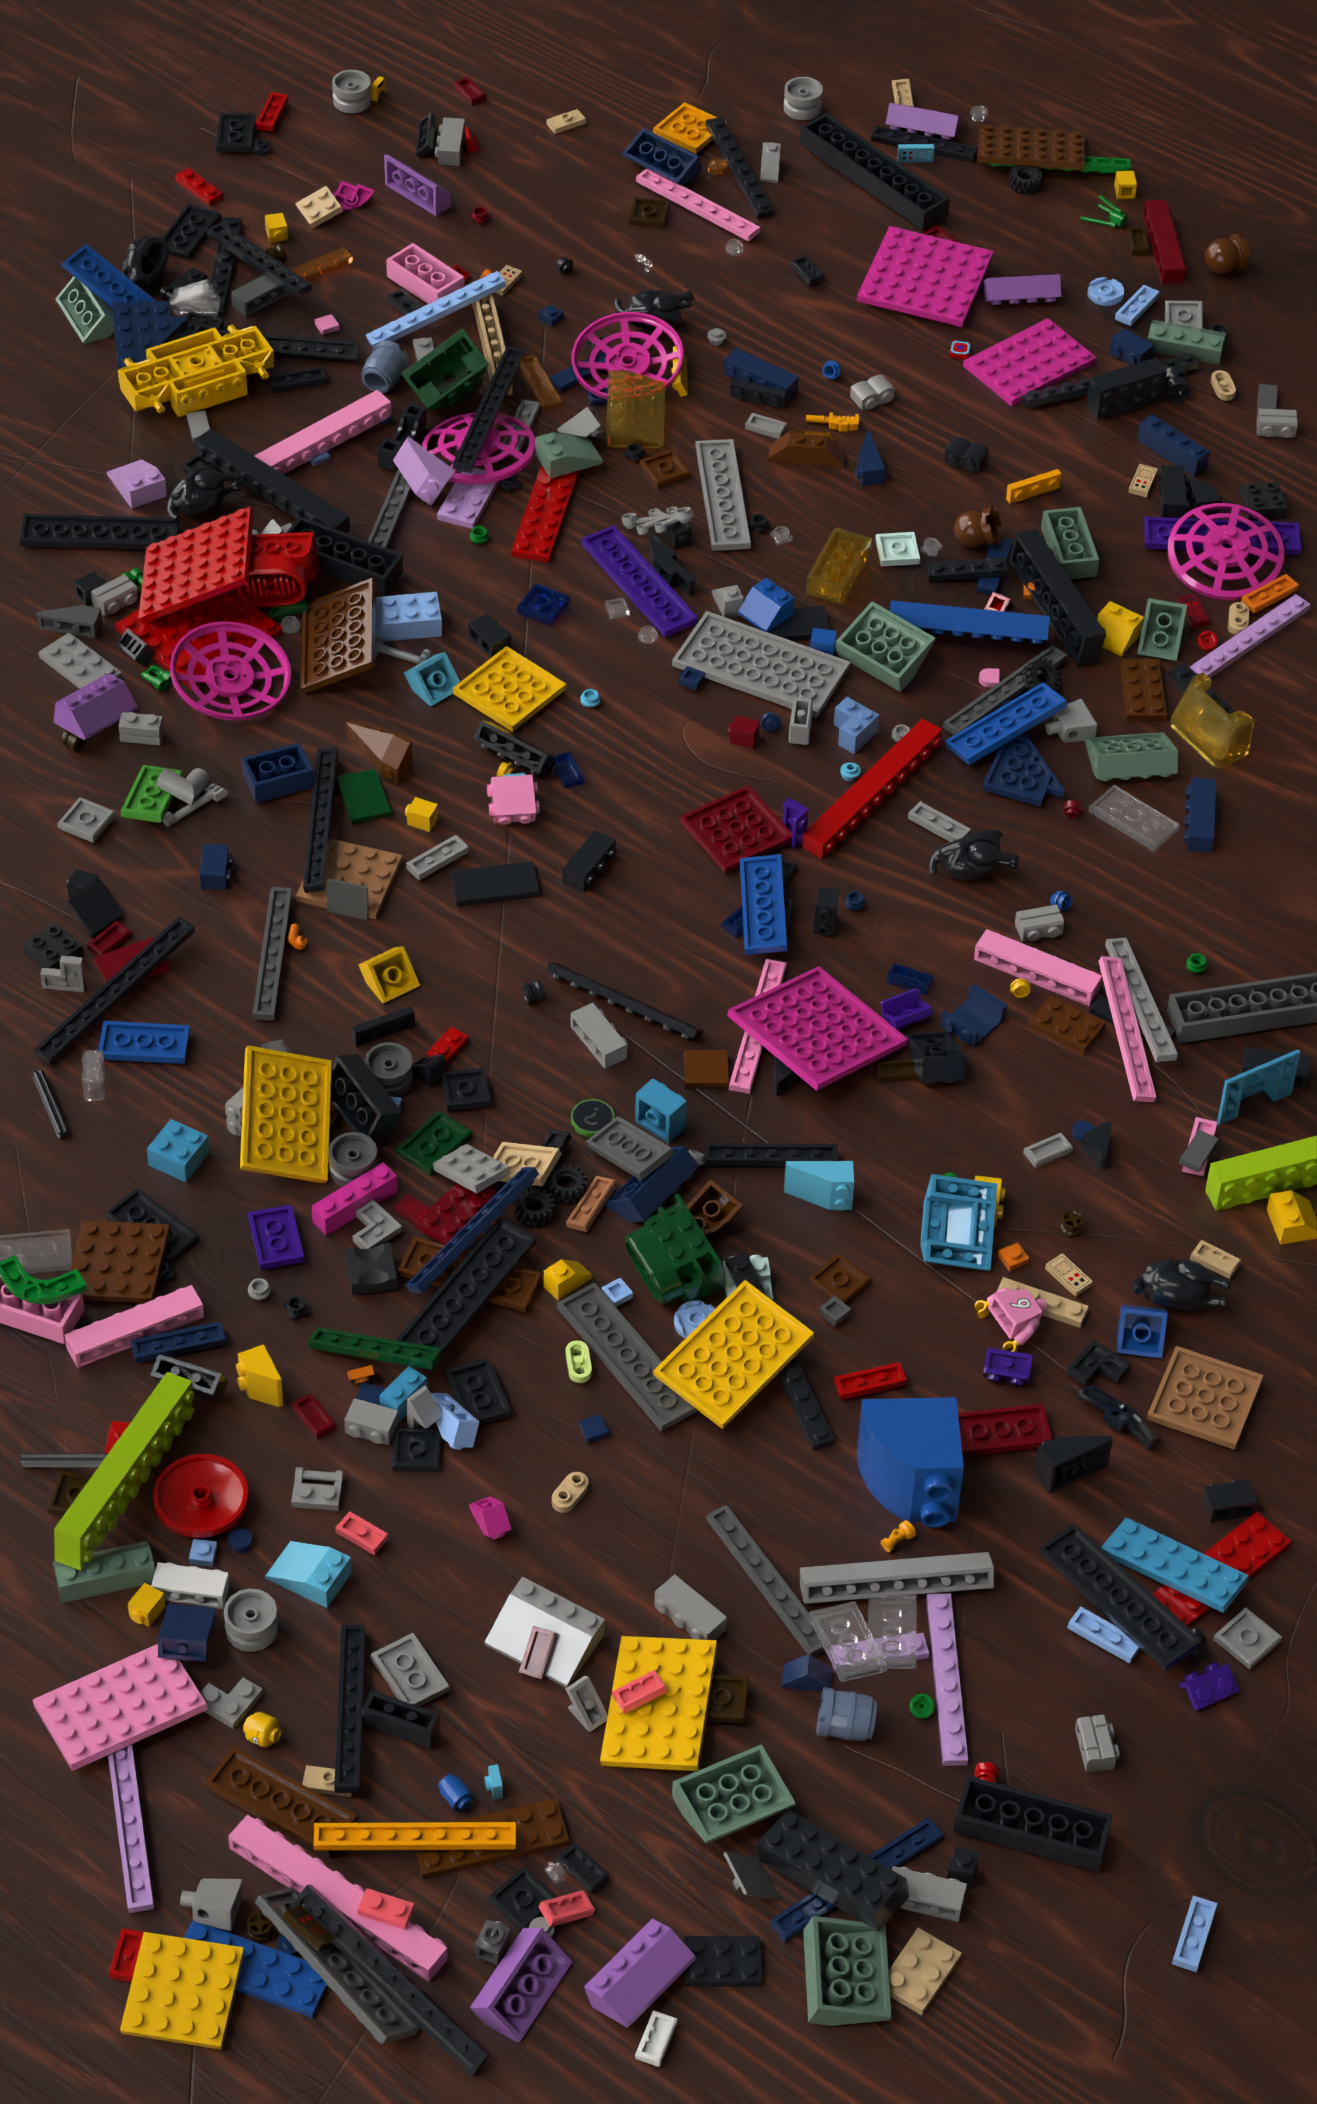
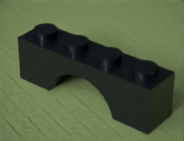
M410 402L401 413L400 423L395 436L392 439L385 437L377 449L379 467L392 471L397 470L398 467L393 459L407 437L416 441L427 425L426 407Z

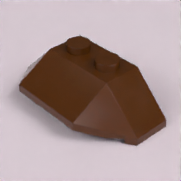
M790 429L770 445L768 461L844 468L846 452L829 432Z

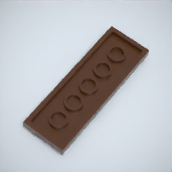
M414 1236L398 1269V1276L412 1279L445 1245ZM463 1251L461 1257L451 1263L446 1268V1272L439 1278H436L431 1285L440 1288L470 1252ZM517 1266L488 1302L526 1313L541 1280V1273Z
M234 1746L205 1782V1788L313 1849L314 1823H355L357 1821V1815ZM317 1850L327 1857H330L334 1850Z
M557 1798L454 1821L516 1822V1849L415 1850L422 1878L427 1879L568 1846L569 1838Z

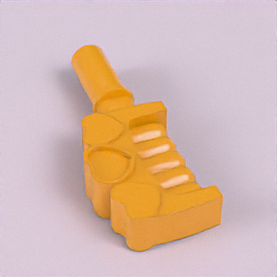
M830 412L829 417L824 415H806V423H829V429L848 432L849 430H858L859 415L855 414V417L851 416V418L850 416H833L832 412Z

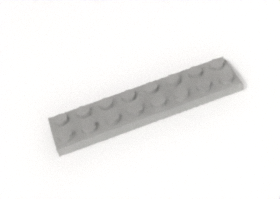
M733 439L695 441L712 551L750 549L751 542Z

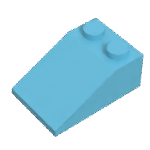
M786 1161L784 1193L829 1210H852L854 1191L853 1161Z
M290 1541L265 1578L328 1608L352 1573L351 1557L331 1547Z

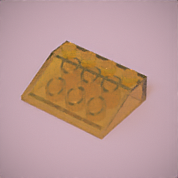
M609 370L606 447H628L631 443H638L642 448H663L666 382L630 371Z

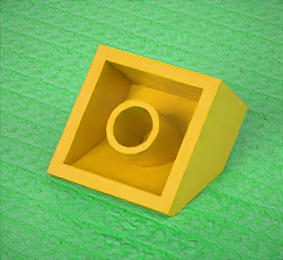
M1110 601L1097 617V621L1106 631V639L1102 648L1122 657L1141 635L1144 617Z
M394 947L358 964L366 984L382 1003L420 986L404 947Z
M1292 1190L1270 1194L1267 1212L1280 1245L1317 1239V1218L1308 1199Z
M264 1344L238 1353L236 1369L240 1377L237 1378V1382L241 1391L245 1390L250 1399L282 1407L281 1377Z

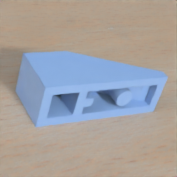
M431 1393L442 1413V1417L436 1421L442 1438L454 1449L461 1450L463 1447L473 1448L479 1421L447 1393Z

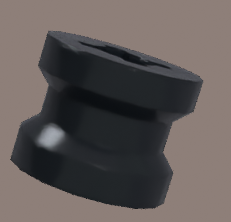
M535 979L532 983H522V993L527 1003H532L535 999H545V992L540 979Z

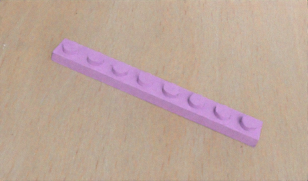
M1295 594L1194 663L1190 668L1206 682L1310 610V603Z
M951 1593L927 1594L926 1602L943 1766L967 1765L968 1755Z
M131 1744L109 1754L108 1759L128 1912L134 1913L154 1909L133 1747Z

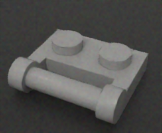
M296 1467L291 1506L294 1508L339 1511L344 1472L341 1470H336V1472L310 1471ZM303 1479L332 1481L335 1483L334 1485L303 1483Z

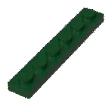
M317 1327L308 1340V1346L311 1349L431 1370L434 1369L443 1356L441 1348Z

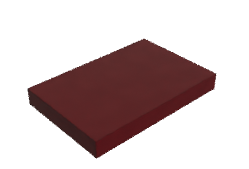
M153 937L94 957V964L104 982L107 983L153 940ZM164 960L145 979L169 971L167 961Z

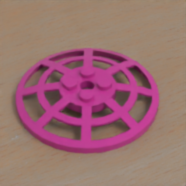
M639 312L615 313L596 320L581 332L572 350L573 371L581 385L600 398L617 402L644 400L664 391L677 378L684 361L682 341L672 326L653 315ZM628 322H643L657 328L650 336L641 332L629 331ZM621 323V332L612 334L603 340H600L593 334L605 326ZM663 331L673 340L677 348L676 352L666 355L664 347L657 340ZM622 338V343L614 346L612 349L607 346L608 343ZM630 338H639L646 342L643 345L630 343ZM589 339L595 345L589 362L578 361L580 349L584 342ZM652 345L655 346L661 356L650 358L649 348ZM600 350L607 354L606 363H595L596 356ZM678 358L677 369L669 380L661 378L666 370L667 361ZM632 361L630 364H625L624 362ZM662 363L657 375L648 372L651 365ZM578 368L590 369L593 378L599 384L594 387L587 384L582 379ZM596 370H607L610 376L603 381L598 376ZM642 377L649 380L644 385L634 387V381ZM618 380L626 382L627 388H619L611 384ZM655 383L661 385L652 391L635 395V392L647 389ZM608 388L615 392H627L628 396L610 395L600 391Z
M476 412L459 415L440 423L427 434L422 447L427 450V444L432 437L441 434L438 439V447L429 452L433 455L441 453L447 460L454 462L456 456H453L447 450L456 447V450L459 451ZM498 413L478 457H481V460H477L475 466L484 465L486 474H459L455 470L449 482L467 485L487 484L504 480L520 472L530 463L535 454V437L532 430L521 420ZM505 421L516 424L525 431L515 430L510 424H508ZM464 423H467L468 425L467 427L461 430L454 429L455 427ZM498 424H501L508 430L498 431L494 427ZM446 435L455 436V441L444 444ZM512 436L510 445L501 443V437ZM518 436L529 437V446L525 454L515 450ZM498 449L503 451L500 454L489 458V455L495 453ZM508 455L519 459L509 467L495 472L493 470L492 463L498 462Z
M1213 503L1189 511L1174 525L1168 540V560L1176 576L1193 591L1213 599L1241 600L1242 596L1277 579L1284 562V546L1276 528L1258 512L1237 504ZM1212 509L1232 510L1231 514L1218 513L1207 516L1203 513V511ZM1239 511L1258 519L1265 525L1258 527L1252 521L1239 516ZM1193 515L1200 519L1192 526L1188 534H1176L1178 528L1186 519ZM1230 518L1228 525L1217 526L1212 520ZM1237 520L1247 524L1252 529L1244 532L1237 528ZM1203 524L1210 529L1206 536L1194 535ZM1263 533H1273L1278 542L1279 556L1268 552L1267 540ZM1258 535L1262 549L1251 546L1249 538ZM1174 541H1186V550L1190 561L1182 566L1178 563L1175 555ZM1192 542L1204 543V552L1196 556ZM1229 544L1231 548H1224L1222 545ZM1249 553L1260 556L1259 560L1251 568L1246 563ZM1209 559L1212 563L1218 565L1217 571L1208 568L1201 562ZM1268 559L1277 563L1272 573L1259 583L1254 573L1262 567L1265 560ZM1239 565L1242 572L1225 573L1226 567ZM1196 566L1203 573L1215 578L1213 588L1195 581L1186 572ZM1247 577L1252 586L1238 591L1221 590L1223 580H1238Z
M213 622L189 631L176 644L170 661V676L178 694L194 709L218 719L240 721L262 716L279 705L289 689L291 669L288 657L282 647L265 632L243 623ZM218 632L219 643L208 645L199 651L190 644L191 641L202 635ZM226 632L242 633L257 639L252 648L238 643L227 642ZM264 644L274 652L282 667L270 670L265 659L258 654ZM183 649L193 656L188 665L187 674L176 672L177 659ZM228 649L238 650L246 653L243 658L229 655ZM215 650H220L221 656L211 661L204 656ZM253 658L262 667V672H253L249 664ZM197 662L206 667L205 675H193ZM231 674L234 678L230 679L225 677V675ZM284 674L283 688L279 697L276 699L268 696L272 677ZM265 679V686L262 692L251 688L254 680ZM177 680L189 682L193 692L200 700L195 702L188 697L181 689ZM195 683H206L211 691L204 695ZM248 694L255 698L247 703L239 704L237 697ZM218 695L227 697L231 705L221 704L213 701V699ZM260 701L270 704L252 713L242 714L241 709L252 707ZM210 704L220 709L232 710L233 714L216 712L204 706Z

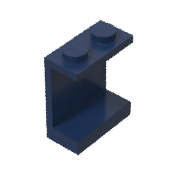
M973 983L968 988L967 1000L952 1014L946 1010L942 1012L941 1027L960 1038L964 1043L975 1048L1006 1019L1007 1004Z
M168 1604L158 1635V1658L206 1662L209 1634L211 1630L216 1629V1608Z

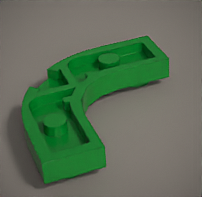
M16 1255L0 1262V1278L4 1285L13 1295L30 1303L54 1304L87 1290V1284L77 1269L53 1279L39 1280L31 1277L24 1270Z

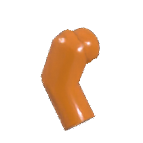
M291 924L287 941L295 949L302 950L307 945L306 937L302 939L303 936H299V925Z

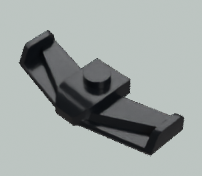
M1093 1385L1079 1390L1076 1396L1077 1399H1085L1105 1411L1102 1419L1108 1423L1110 1428L1119 1432L1129 1429L1146 1446L1145 1450L1155 1449L1162 1440V1436L1129 1405L1124 1404Z

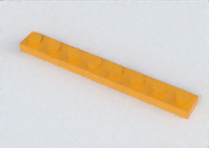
M516 1822L314 1823V1850L516 1849Z

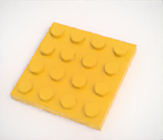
M506 646L453 687V694L513 732L566 690V683Z
M144 1932L120 2028L121 2034L222 2050L244 1957V1947Z

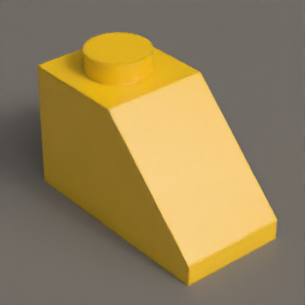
M561 1259L544 1270V1288L559 1301L591 1280L593 1275L578 1261Z

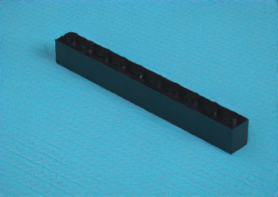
M210 428L194 440L195 453L199 458L208 461L224 473L238 471L241 479L238 480L240 484L245 485L268 502L278 506L282 511L289 513L296 520L299 516L344 533L350 531V517L213 429Z

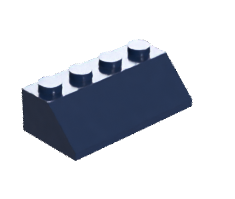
M642 128L622 153L624 157L678 185L693 182L703 169L699 156L645 128Z
M685 1146L673 1147L674 1155L665 1163L656 1168L643 1180L632 1176L607 1200L605 1205L631 1223L646 1222L653 1216L652 1213L657 1208L666 1203V1199L670 1195L679 1191V1186L683 1182L693 1177V1172L699 1166Z

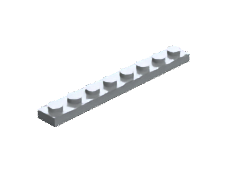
M1127 938L1106 939L1105 947L1109 956L1118 957L1122 960L1135 1015L1155 1061L1176 1060L1178 1053Z

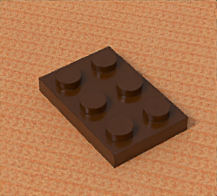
M1049 995L1029 1020L1028 1027L1084 1055L1104 1030L1106 1022Z

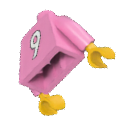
M1002 1288L988 1297V1301L979 1300L975 1303V1309L978 1311L980 1318L987 1317L990 1310L1010 1339H1015L1013 1342L1007 1341L1003 1345V1350L1007 1351L1009 1348H1013L1012 1352H1018L1017 1347L1019 1345L1022 1346L1034 1334L1040 1325L1042 1312L1047 1310L1046 1301L1043 1298L1034 1300L1026 1289L1013 1290Z

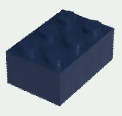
M300 742L241 758L242 775L255 803L313 788V768Z

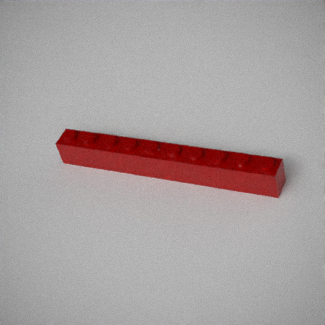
M922 718L803 833L802 848L821 859L828 853L830 854L840 841L843 842L851 830H855L864 818H867L876 806L881 805L887 795H891L900 783L902 784L911 772L916 771L923 760L928 759L932 751L941 746L942 729Z

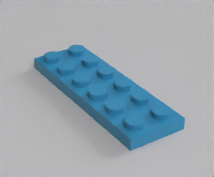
M1129 1518L1123 1520L1101 1547L1116 1562L1223 1613L1249 1582V1575Z

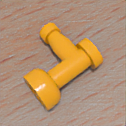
M904 1520L900 1523L899 1529L892 1531L888 1539L884 1538L881 1540V1545L885 1551L890 1552L893 1550V1546L904 1538L912 1539L915 1537L916 1531L910 1522Z

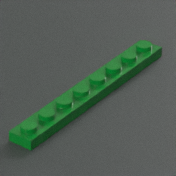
M1085 156L1084 170L1080 171H1097L1102 174L1108 172L1116 173V171H1130L1131 164L1130 159ZM988 163V165L995 167L1003 165L1016 168V165ZM1036 167V168H1045V169H1047V170L1061 169V168ZM1062 169V170H1064V171H1072V170H1075V169Z

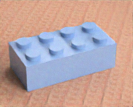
M437 592L376 597V637L383 638L384 642L442 636V619Z

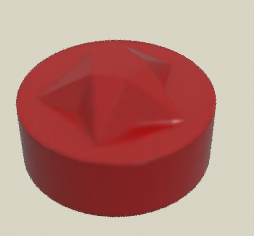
M1204 631L1199 635L1197 643L1201 650L1210 652L1216 648L1218 638L1214 632Z

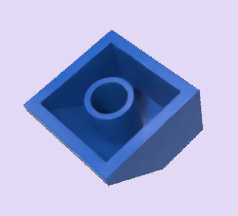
M765 578L751 588L739 608L738 614L760 630L769 632L794 614L795 597L768 578Z
M1121 1304L1116 1353L1162 1358L1167 1310Z

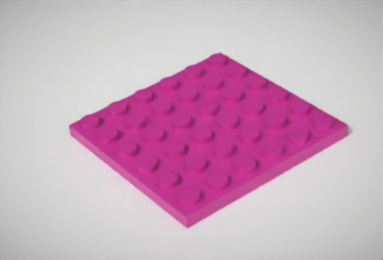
M889 226L858 292L857 301L963 327L992 261L994 251Z
M820 966L730 1008L727 1014L730 1019L816 1091L906 1046L908 1038Z

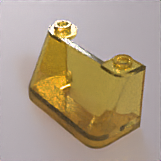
M1202 672L1194 676L1171 716L1170 726L1207 762L1214 767L1222 768L1248 755L1255 720L1243 711L1228 714L1205 693L1211 688L1212 683L1210 678Z

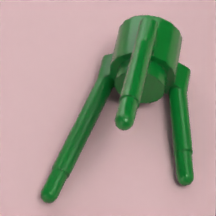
M1099 195V199L1111 207L1113 211L1102 204H1098V207L1110 214L1109 220L1111 222L1080 217L1081 220L1107 225L1112 228L1116 226L1123 227L1127 220V214L1123 213V210L1117 208L1102 195Z

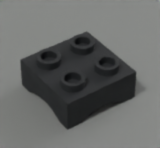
M1279 482L1241 485L1239 497L1244 507L1258 512L1265 518H1286L1287 505ZM1246 514V518H1247L1248 520H1250V521H1256V520H1258V519H1256V518H1254V517H1252V516Z
M57 922L23 942L24 955L35 961L41 968L60 969L61 956L84 957L83 945Z
M385 1243L369 1249L346 1248V1260L352 1295L397 1290V1277L391 1243Z

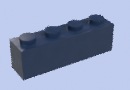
M738 348L724 359L723 374L728 377L786 390V402L798 391L799 376Z
M1153 414L1140 422L1138 441L1175 465L1183 466L1184 470L1194 477L1207 469L1209 450Z
M1192 777L1191 784L1186 785L1185 797H1188L1189 800L1185 802V812H1188V815L1185 814L1184 827H1188V830H1184L1183 842H1187V851L1212 853L1216 779Z

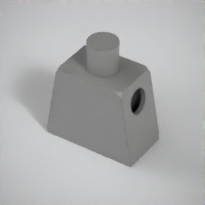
M1079 699L1067 704L1066 708L1054 714L1053 722L1046 723L1045 729L1048 735L1058 733L1065 743L1084 741L1085 738L1095 737L1097 723L1083 700Z
M202 1879L196 1892L182 1891L180 1905L192 1907L193 1920L195 1922L231 1931L243 1900L242 1879Z

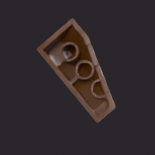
M350 720L346 722L347 738L386 779L398 784L413 771L412 741L396 732L384 733L381 728L373 730L369 729L365 724Z
M711 1179L687 1205L688 1210L705 1237L727 1225L744 1207Z

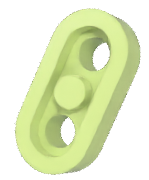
M582 1341L570 1342L566 1346V1362L569 1377L576 1383L587 1382L592 1375L588 1346Z

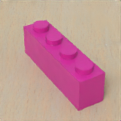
M384 1162L313 1204V1223L325 1236L329 1235L355 1219L356 1210L371 1200L379 1204L396 1194L397 1175Z

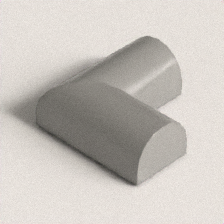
M165 767L155 785L192 805L208 786L209 775L203 769L196 768L184 778Z

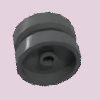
M386 1042L372 1047L367 1052L365 1064L389 1096L399 1097L412 1087L413 1059L412 1054L406 1047L398 1043Z
M344 1133L330 1143L328 1150L330 1176L341 1187L378 1166L376 1143L371 1137L363 1133Z

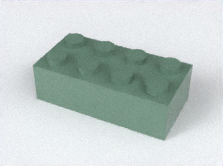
M1081 507L1043 511L1041 530L1046 544L1052 549L1054 556L1061 563L1062 568L1070 576V579L1097 577L1099 557Z

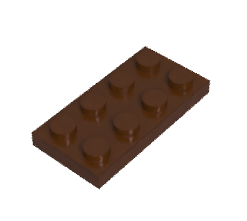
M1119 659L1126 721H1167V709L1159 659Z

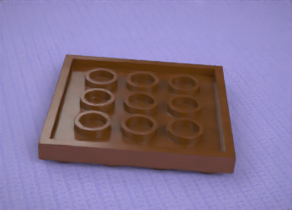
M82 1220L69 1272L77 1269L86 1282L87 1290L82 1292L83 1300L147 1303L154 1300L171 1232L170 1225Z

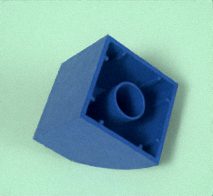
M956 1397L862 1399L857 1444V1461L861 1476L872 1495L886 1509L910 1523L922 1522L927 1527L938 1528L946 1525L948 1522L957 1521L964 1466Z

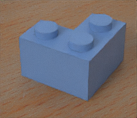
M846 697L835 707L834 725L839 728L838 745L855 754L878 732L880 715Z

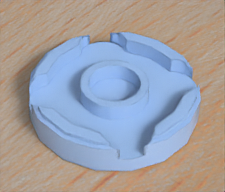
M1106 277L1097 278L1091 281L1088 287L1089 299L1099 305H1116L1121 302L1124 296L1123 285L1115 279L1111 281L1107 280Z
M699 1300L682 1304L674 1316L676 1331L686 1339L715 1308Z

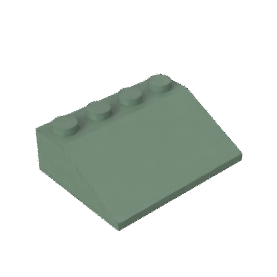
M872 601L837 639L836 648L839 657L850 661L851 664L901 692L915 676L936 639Z
M1164 732L1085 738V745L1093 773L1101 781H1110L1112 778L1128 780L1135 776L1140 778H1150L1152 775L1169 777L1171 774L1178 773V750Z
M762 1744L673 1781L672 1798L683 1817L706 1844L796 1806L793 1797Z
M812 1916L803 1930L808 2023L837 2026L890 2020L891 2003L885 1925L878 1932L863 1922Z

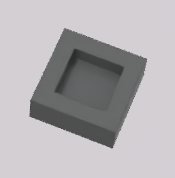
M834 1296L819 1308V1314L835 1327L851 1314V1308Z

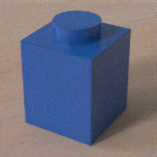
M813 628L810 648L834 656V652L837 651V631Z

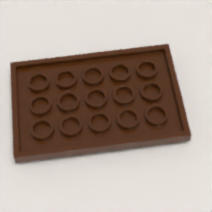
M991 124L979 125L977 162L1084 170V133L1080 131L1065 132L1060 129L1051 131L1044 128L1028 129L1027 127L1011 128L1007 125L1001 127Z
M373 578L307 603L308 613L306 611L303 612L301 660V690L305 694L375 667L376 582Z

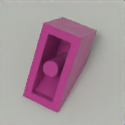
M490 1496L469 1504L470 1510L482 1533L487 1537L497 1539L503 1537L506 1531L512 1530L503 1502Z

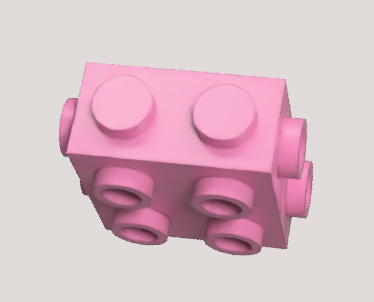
M533 775L491 777V783L487 785V795L492 798V804H489V815L493 816L494 823L507 825L511 822L526 824L535 821L536 813H539V801H535L534 794L538 793L537 782H533Z

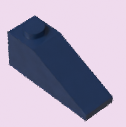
M870 431L866 432L858 458V466L855 468V477L859 479L861 486L882 484L885 477V467Z

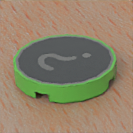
M584 1100L573 1108L571 1124L578 1134L592 1137L615 1118L613 1109L601 1100Z

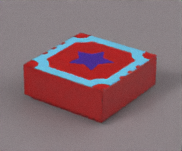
M952 340L950 358L968 359L971 343Z

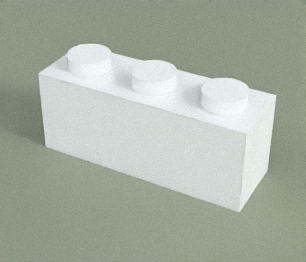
M158 1562L151 1586L164 1593L165 1601L223 1609L229 1589L228 1572L218 1569L207 1570L196 1566L186 1567L174 1563Z

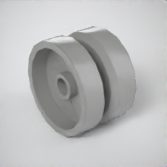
M345 70L334 76L332 90L335 108L345 113H359L369 108L371 105V79L366 73L358 70Z
M796 77L786 83L783 107L784 112L789 117L797 120H810L820 115L822 111L823 87L819 81L810 77Z
M260 1589L241 1590L228 1599L224 1608L225 1632L228 1641L235 1648L242 1651L255 1652L263 1650L273 1643L279 1628L275 1600L268 1593Z

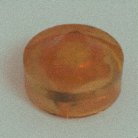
M715 158L708 162V171L710 173L719 175L725 172L726 162L724 160Z

